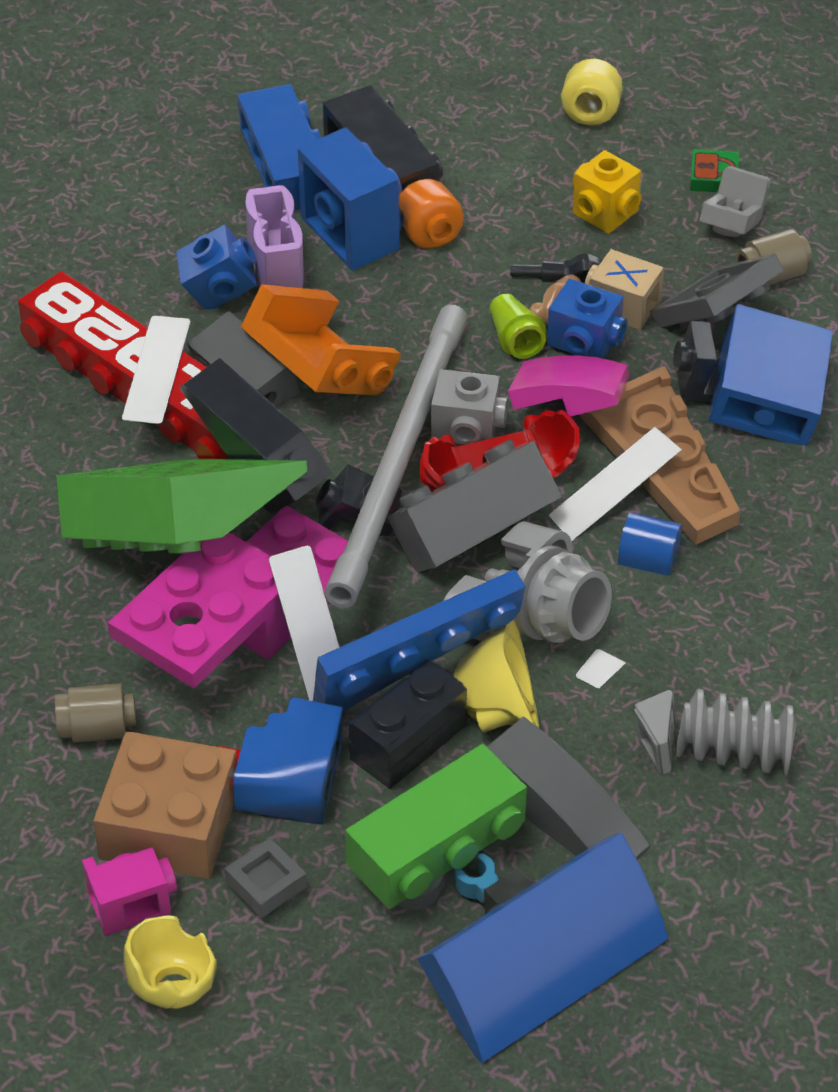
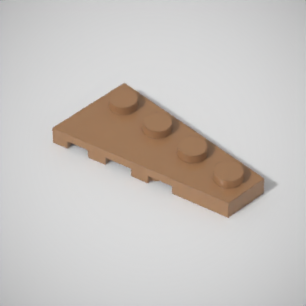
M665 366L627 382L618 405L580 414V418L617 458L654 427L682 449L641 483V485L676 523L683 525V531L695 545L739 525L740 509L717 465L710 462L705 452L706 444L699 430L694 431L688 420L687 407L681 396L675 395L671 387V377Z

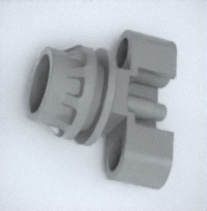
M525 521L514 526L501 539L502 546H506L505 555L507 562L510 566L514 567L526 586L521 610L514 619L518 629L527 637L562 643L570 638L585 641L594 637L603 627L611 607L612 590L608 577L603 572L592 569L588 561L583 557L572 553V541L567 533ZM491 568L485 574V581L465 575L447 593L444 601L509 571ZM490 628L473 639L483 641L493 629Z

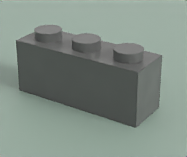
M512 439L505 441L484 452L488 462L473 469L470 462L465 463L442 475L445 482L444 486L431 492L428 485H425L399 499L403 508L390 514L387 518L408 560L417 572L435 568L562 497L534 441L515 447Z

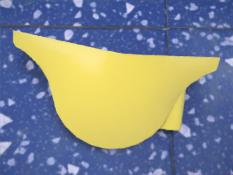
M512 620L503 627L493 629L482 642L468 651L459 661L453 675L467 688V705L464 708L471 718L478 722L483 733L504 725H513L523 716L539 728L537 708L520 631L515 620Z

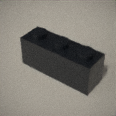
M372 85L322 102L324 136L347 128L360 142L367 143L373 154L387 168H392L396 172L401 182L402 191L408 185L418 180L432 179L440 182V178L443 176V168L437 154L433 151L429 152L419 140L414 128L411 125H406L396 114L392 103L387 99L384 100Z

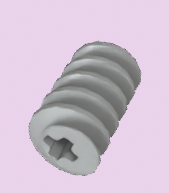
M697 689L689 703L685 702L676 757H681L687 745L692 743L694 756L697 761H703L709 749L714 747L719 765H725L732 752L736 751L741 769L747 770L755 755H758L763 773L769 774L776 761L780 759L782 760L784 775L787 777L797 724L793 706L786 705L778 719H774L770 701H763L757 713L752 715L747 697H741L734 710L730 711L725 693H719L712 706L708 707L706 706L703 689Z

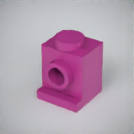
M153 847L136 853L121 854L111 861L96 865L93 857L82 860L86 890L104 936L136 926L145 919L171 914L169 893L177 891L175 876L167 857L158 860Z

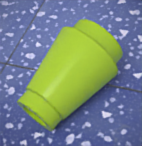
M501 294L494 298L490 304L489 311L492 315L503 351L519 359L531 358L538 354L546 342V326L543 320L511 294Z

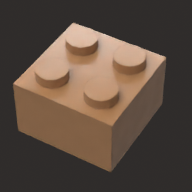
M126 731L93 820L99 860L111 861L121 854L136 853L153 847L158 860L167 857L173 873L210 879L235 804L234 775L237 766L236 750Z

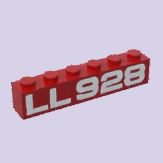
M63 271L58 272L18 300L21 319L20 331L24 339L31 346L36 348L42 346L55 355L63 368L69 371L77 370L89 378L91 384L101 394L110 393L126 405L148 330L146 326ZM182 351L163 421L156 425L159 426L160 431L169 441L174 443L180 441L194 450L198 459H229L179 388L206 368V366Z

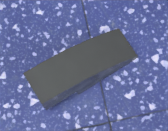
M524 716L487 746L527 786L526 819L575 856L581 854L602 839L620 832L624 835L636 859L649 849V843L606 790L570 754Z

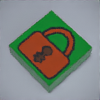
M693 149L690 191L718 192L723 170L728 166L739 168V152Z

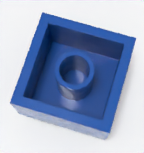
M343 128L297 148L301 218L351 271L400 249L399 231L402 229V221L399 215V195L402 191L401 182L396 172L392 168H387L373 154L367 143L360 142L347 128Z

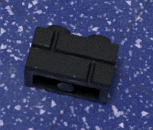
M426 659L410 672L409 677L401 679L348 723L349 740L351 741L349 744L350 760L388 789L393 788L467 725V710L464 708L467 705V688L462 682L436 663Z

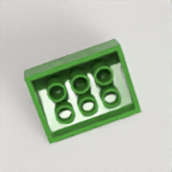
M183 459L56 475L62 538L82 539L83 548L111 546L112 550L139 548V551L168 549V553L200 551L201 541L224 537L307 472V460Z

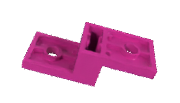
M286 506L247 542L228 533L222 538L201 541L200 551L183 553L108 622L109 636L192 688L198 686L240 644L269 659L291 638L269 558L303 546H310L325 595V588L337 559L343 554L348 540ZM186 616L200 619L195 625L185 624L178 626L174 624L176 620Z

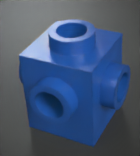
M225 224L208 234L201 235L194 242L176 251L180 283L205 310L215 309L256 286L253 264L257 261L254 250L245 238L241 237L238 239Z
M568 279L548 311L547 345L579 356L604 359L612 346L618 347L621 344L627 330L628 321L622 317L624 296Z

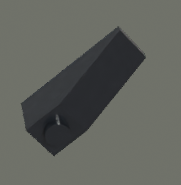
M221 358L214 361L179 387L229 459L307 460V472L263 505L270 513L296 502L332 474L304 432Z

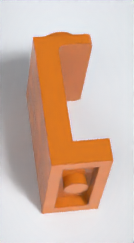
M261 284L241 328L315 392L378 395L389 385L393 378L394 370L401 358V353L395 348L350 345L327 327L339 303V300L330 292Z

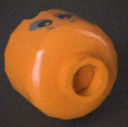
M432 179L418 180L408 185L399 195V215L402 221V231L416 246L427 249L450 243L458 236L463 226L464 213L459 201L441 182Z

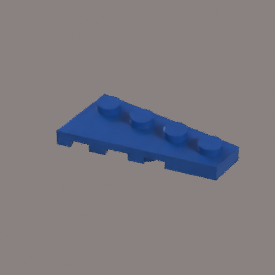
M514 569L317 657L313 701L339 706L345 711L409 675L412 670L426 659L434 661L490 628L497 629L507 625L516 618L521 610L526 589L525 584Z

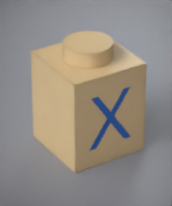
M610 249L599 266L593 265L591 267L585 284L624 296L622 317L627 319L628 326L641 330L652 315L650 310L658 306L662 300L664 267Z

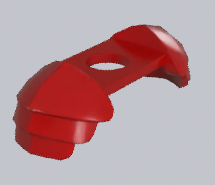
M559 410L556 413L544 411L539 416H526L523 420L524 431L470 444L456 446L453 437L447 434L440 439L433 437L424 445L420 459V481L424 485H428L430 491L433 492L445 485L442 475L468 462L471 463L473 469L483 464L484 452L512 439L515 447L534 441L552 477L555 478L567 470L576 458L580 441L579 427L565 411Z

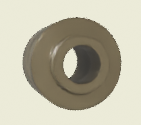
M787 229L747 242L745 248L739 249L736 252V263L776 253L784 271L767 282L770 286L804 275L807 272L808 263L812 260V252L807 239L803 235L799 236L794 229Z
M122 683L69 687L68 693L55 694L56 725L59 739L72 737L73 743L123 739L126 727L137 726L134 693L123 694Z

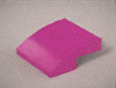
M542 357L522 363L508 393L514 410L563 398L567 414L574 416L618 405L630 373L625 364L597 357Z

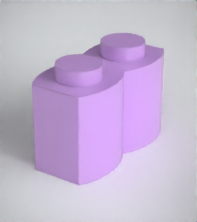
M283 185L249 189L246 195L247 241L253 248L257 261L255 263V278L258 287L260 288L261 284L303 288V236L299 224L295 221L294 200L291 193Z

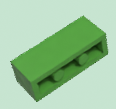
M482 743L345 830L346 865L388 909L393 908L406 898L414 899L424 893L432 881L453 868H463L474 859L480 850L497 839L504 840L515 834L525 822L527 786Z

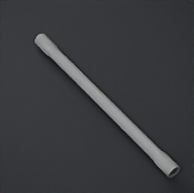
M446 305L439 311L429 336V345L344 552L337 559L325 588L326 599L336 607L349 608L355 604L368 572V562L431 407L439 369H446L451 354L457 348L466 326L467 314L459 306Z

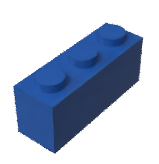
M291 84L237 94L239 126L264 186L283 185L293 197L294 210L300 209L297 148L321 138L317 128L312 130L310 128V115L305 100L298 101Z

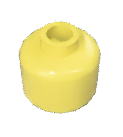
M585 59L570 69L561 93L562 106L568 117L576 123L584 125H601L613 117L617 112L623 91L622 79L616 68L603 60Z

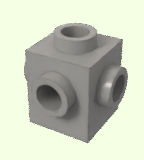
M439 369L431 404V438L437 437L440 439L447 434L453 437L456 444L463 445L494 438L496 427L505 428L508 411V398L500 397V376Z

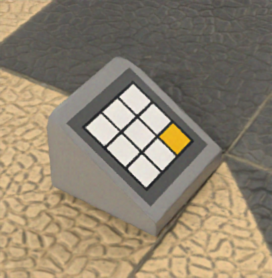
M667 690L635 704L634 709L637 737L658 772H662V774L671 772L676 728L673 692Z

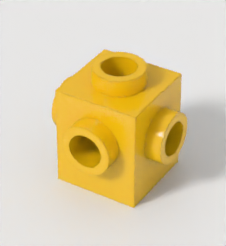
M604 150L588 163L582 164L574 173L572 181L574 187L572 213L609 234L639 211L642 198L640 193L641 170Z

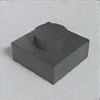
M268 838L224 868L225 882L261 918L307 888V873L271 838Z

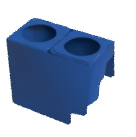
M292 698L289 701L287 712L270 714L265 727L251 726L247 728L234 775L235 810L323 825L343 741V708ZM338 740L340 742L337 759L335 762L336 741ZM331 769L329 794L324 808L326 782L329 770Z

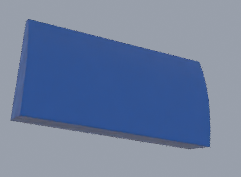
M622 832L602 839L418 957L417 960L472 1053L483 1063L668 940V935L650 885Z

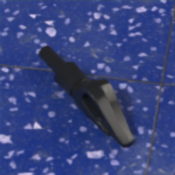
M585 253L565 262L542 260V265L511 264L510 276L542 277V282L558 281L566 275H574L581 282H585L593 265L599 266L602 259Z

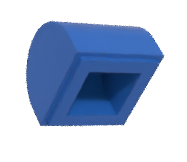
M630 512L620 541L618 565L669 576L682 540L683 525Z

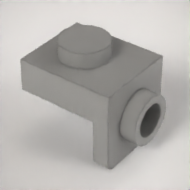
M728 166L723 170L718 194L703 203L699 221L713 225V231L721 235L738 237L740 234L747 233L758 225L761 220L770 179L763 175Z

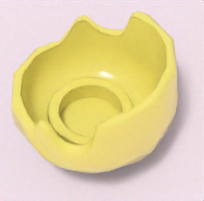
M175 916L145 919L129 931L124 946V968L128 985L138 997L162 1008L179 1009L192 1005L212 988L217 961L210 946L207 945L205 934L200 933L198 936L187 934L183 931L179 919ZM172 974H179L188 979L160 982L161 979Z

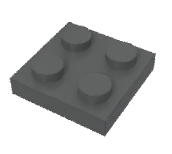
M776 253L720 266L656 306L650 312L656 324L660 327L678 324L682 330L688 328L690 321L701 322L705 318L708 323H715L733 314L735 310L733 304L740 299L748 301L768 291L770 287L767 282L784 270Z

